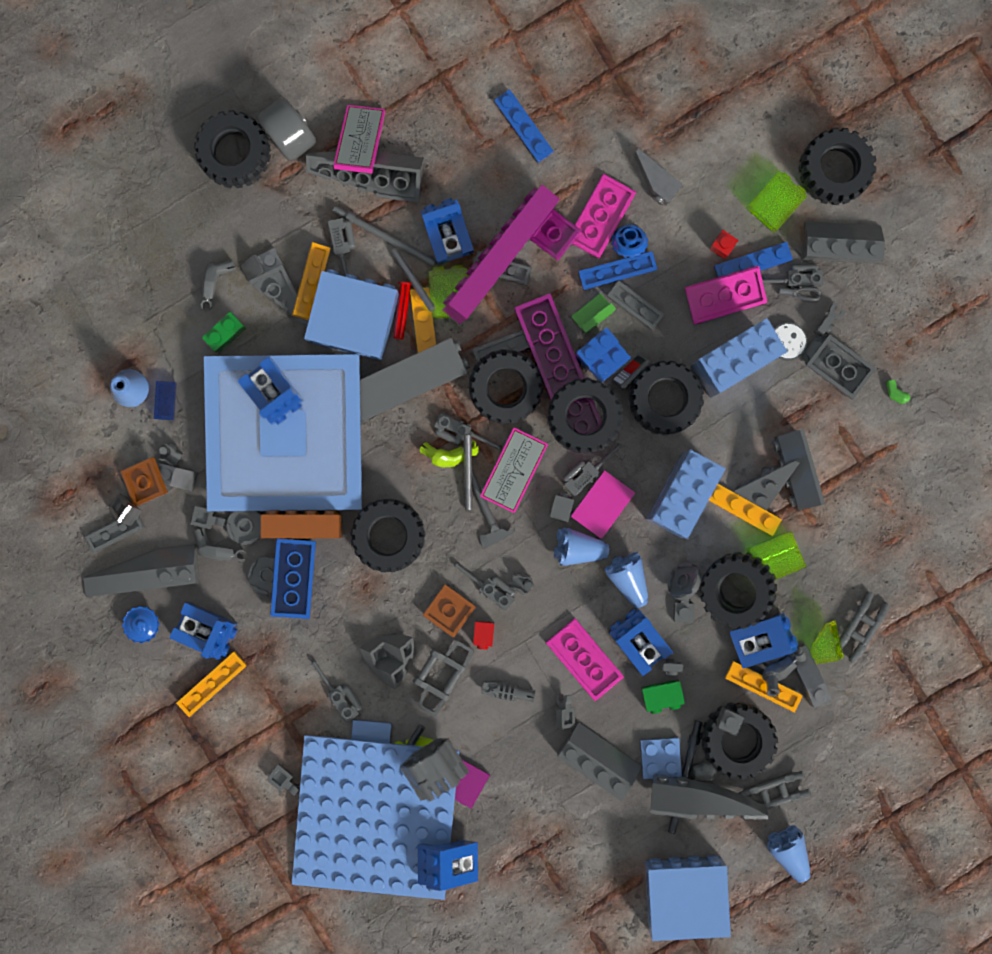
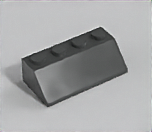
M804 222L802 260L879 264L884 261L885 240L881 226Z
M804 429L774 437L773 446L775 451L779 452L780 459L778 463L780 467L791 459H796L797 457L801 459L799 465L785 483L786 489L790 490L789 502L791 507H794L795 510H802L825 504Z
M580 722L577 723L557 752V756L620 801L623 800L632 787L642 767Z

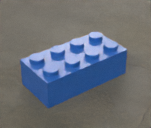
M276 538L270 605L271 617L310 619L316 541Z

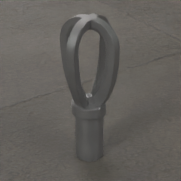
M780 287L779 295L793 296L804 301L816 302L820 299L821 292L816 287H802L798 289ZM798 292H816L817 297L802 296Z

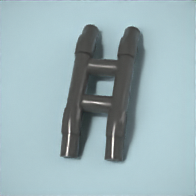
M870 592L866 593L849 625L832 648L835 653H839L850 637L860 642L849 657V661L854 664L866 650L867 645L885 619L890 607L888 603L883 602L874 619L864 614L868 610L874 596ZM860 620L870 626L864 636L855 631Z
M803 770L785 774L738 792L746 797L760 792L763 801L760 804L766 806L767 809L811 796L810 789L794 791L788 794L785 783L805 778ZM778 786L781 797L770 800L767 789Z

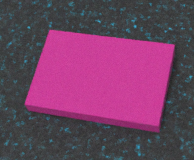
M604 470L570 517L602 539L635 492Z

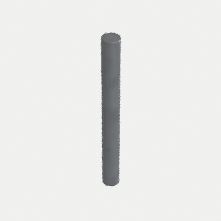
M392 249L390 253L429 312L435 310V305L398 249Z
M467 433L464 434L465 510H472L471 434Z

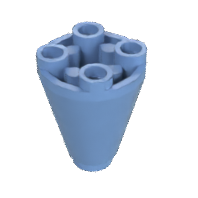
M132 369L123 370L117 373L111 381V395L122 406L137 407L147 398L149 382L139 371Z
M564 527L557 531L558 545L554 548L553 556L554 559H558L559 565L568 566L607 559L609 545L604 543V541L571 528Z
M633 552L627 557L622 558V556H618L612 559V564L604 569L608 578L634 608L645 606L648 603V592L643 563L639 553Z
M791 825L779 833H771L768 836L769 841L767 843V849L770 854L798 883L807 881L811 875L805 837L802 831L797 829L796 825Z

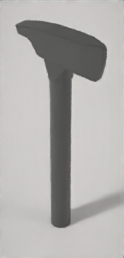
M472 469V488L490 527L489 534L480 535L482 547L487 548L511 535L515 529L507 531L498 526L486 499L480 497L482 489Z

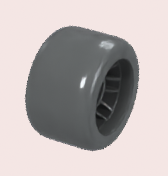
M285 97L277 98L256 116L260 126L288 161H294L316 143V138L307 126L306 120Z

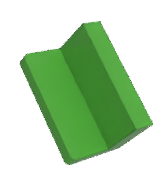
M599 294L573 314L572 319L582 332L587 334L611 315L616 308L612 303L609 304L602 294Z

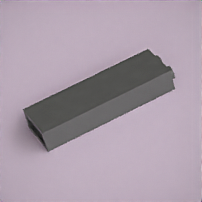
M453 338L445 340L361 379L360 417L362 421L469 373L467 369L470 366L466 357L462 359L459 352L462 348L458 340L454 341Z

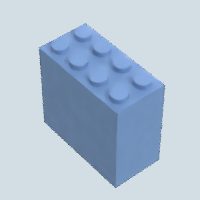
M327 269V272L321 271L304 339L311 344L355 355L359 354V356L383 362L398 303L399 293L395 286L389 284L380 286L376 284V281L370 279L360 281L356 276L346 274V277L339 275V272Z
M766 318L700 358L691 365V368L697 378L700 379L708 396L712 398L788 351Z
M692 450L682 452L646 520L679 538L688 539L725 468Z
M707 855V858L688 856V859L669 857V860L650 858L649 861H645L648 931L652 941L731 937L727 865L718 855Z

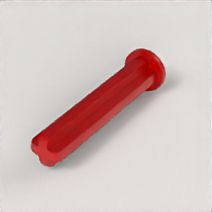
M398 282L400 288L393 338L403 340L412 284Z

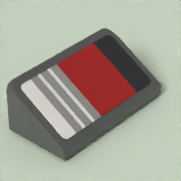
M640 354L636 355L612 381L623 390L650 361Z

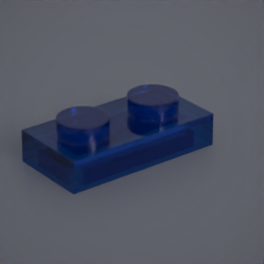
M156 381L155 420L174 421L176 382Z

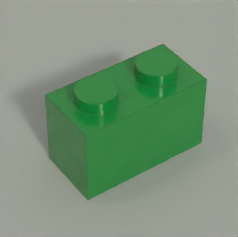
M229 312L202 338L214 352L219 354L247 328L232 312Z
M678 679L641 687L645 710L647 712L650 711L651 714L660 713L662 709L668 707L669 710L681 708L680 705L685 704L681 683Z

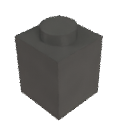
M561 492L559 496L555 495L549 515L550 518L565 522L569 521L574 500L570 499L571 495Z
M722 707L715 725L722 730L737 735L744 717L739 713Z

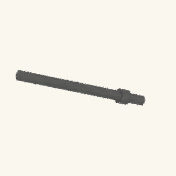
M338 206L334 207L332 212L345 220H349L351 225L355 224L430 266H434L436 262L434 258L358 218L357 214L351 211L347 212Z

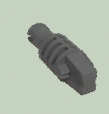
M483 681L482 694L510 701L520 699L534 702L536 690L519 688L517 684L501 681Z

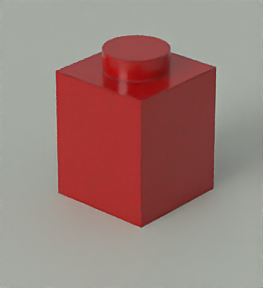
M722 230L709 250L725 260L739 240Z
M475 621L473 645H477V649L488 650V646L492 647L494 622Z

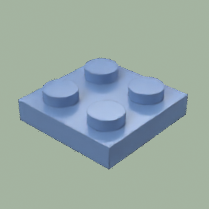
M679 737L640 740L643 779H653V775L658 776L659 774H665L669 777H682Z

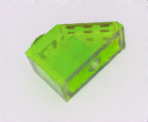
M835 620L824 625L812 644L811 656L815 659L816 664L836 662L844 658Z

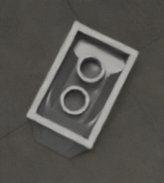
M830 334L824 337H815L802 354L807 367L838 389L843 396L851 400L855 398L876 370L874 366Z

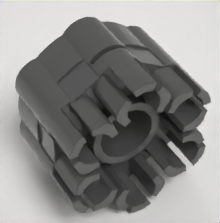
M438 738L412 753L400 766L401 771L420 801L427 799L428 802L435 799L432 791L436 797H439L443 791L447 792L450 790L445 779L451 789H453L460 783V779L469 773L449 738Z

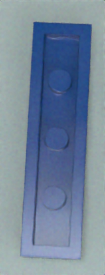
M510 89L494 100L537 163L553 153V149Z
M784 242L714 266L717 277L757 265L760 271L790 262L793 258L788 243Z
M653 251L640 254V256H634L633 258L629 257L581 270L578 273L584 291L617 282L618 280L657 271Z

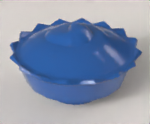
M626 225L615 231L611 244L613 245V250L617 251L618 255H623L624 258H633L645 252V248L648 247V238L641 228L635 225Z
M132 607L131 611L126 612V616L123 618V633L134 643L139 642L142 644L155 638L156 633L159 631L158 626L160 623L158 622V616L148 607Z

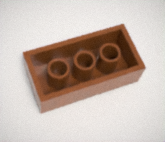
M266 511V515H261V538H343V515H338V511H324V515H319V511H305V515H300V511H286V515H281V511Z

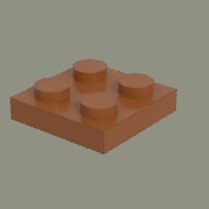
M154 457L120 471L132 503L136 507L168 493Z
M445 584L423 616L454 638L476 606Z

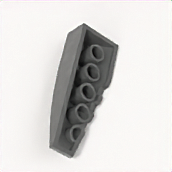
M337 151L306 154V172L328 180H338L340 184L358 187V190L363 192L367 190L376 193V196L381 198L411 202L420 201L424 171L423 157L377 152L373 172L363 173L334 169L333 164Z
M196 545L157 549L83 578L85 596H100L200 583Z
M665 774L653 775L650 813L683 818H696V815H706V819H714V815H722L725 819H733L736 815H740L742 819H768V809L766 806L729 789L689 780L686 777L673 778Z

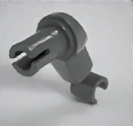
M232 259L218 264L211 262L207 265L202 280L201 296L204 297V300L201 302L202 310L204 302L210 303L209 311L212 309L210 298H214L219 275L236 271Z
M205 528L193 532L198 544L197 553L199 556L212 560L231 561L232 558H236L238 562L245 561V559L238 558V554H246L244 550L233 552L232 548L210 544Z
M797 647L798 650L793 653L794 656L792 658L787 656L778 663L768 666L763 671L762 678L766 682L768 696L774 697L776 694L779 695L778 681L786 678L797 667L795 662H803L806 659V654L802 652L801 647Z

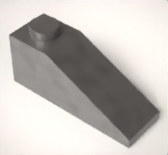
M638 148L634 156L647 186L654 196L653 199L658 204L667 206L681 189L682 184Z
M803 645L801 649L802 652H805L806 659L803 662H795L797 664L795 670L809 705L815 708L832 701L807 645Z

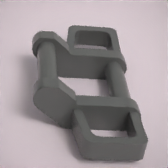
M455 641L446 654L432 648L429 653L431 655L418 677L415 676L412 681L424 688L418 707L432 716H437L445 701H448L450 692L461 674L465 673L466 666L474 654L472 648L460 641ZM456 646H461L469 651V655L463 665L448 657ZM437 659L455 668L443 691L425 681ZM427 691L442 699L435 711L423 705Z

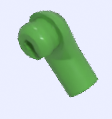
M895 380L886 381L890 399L899 404H905L910 400L909 393L897 389Z

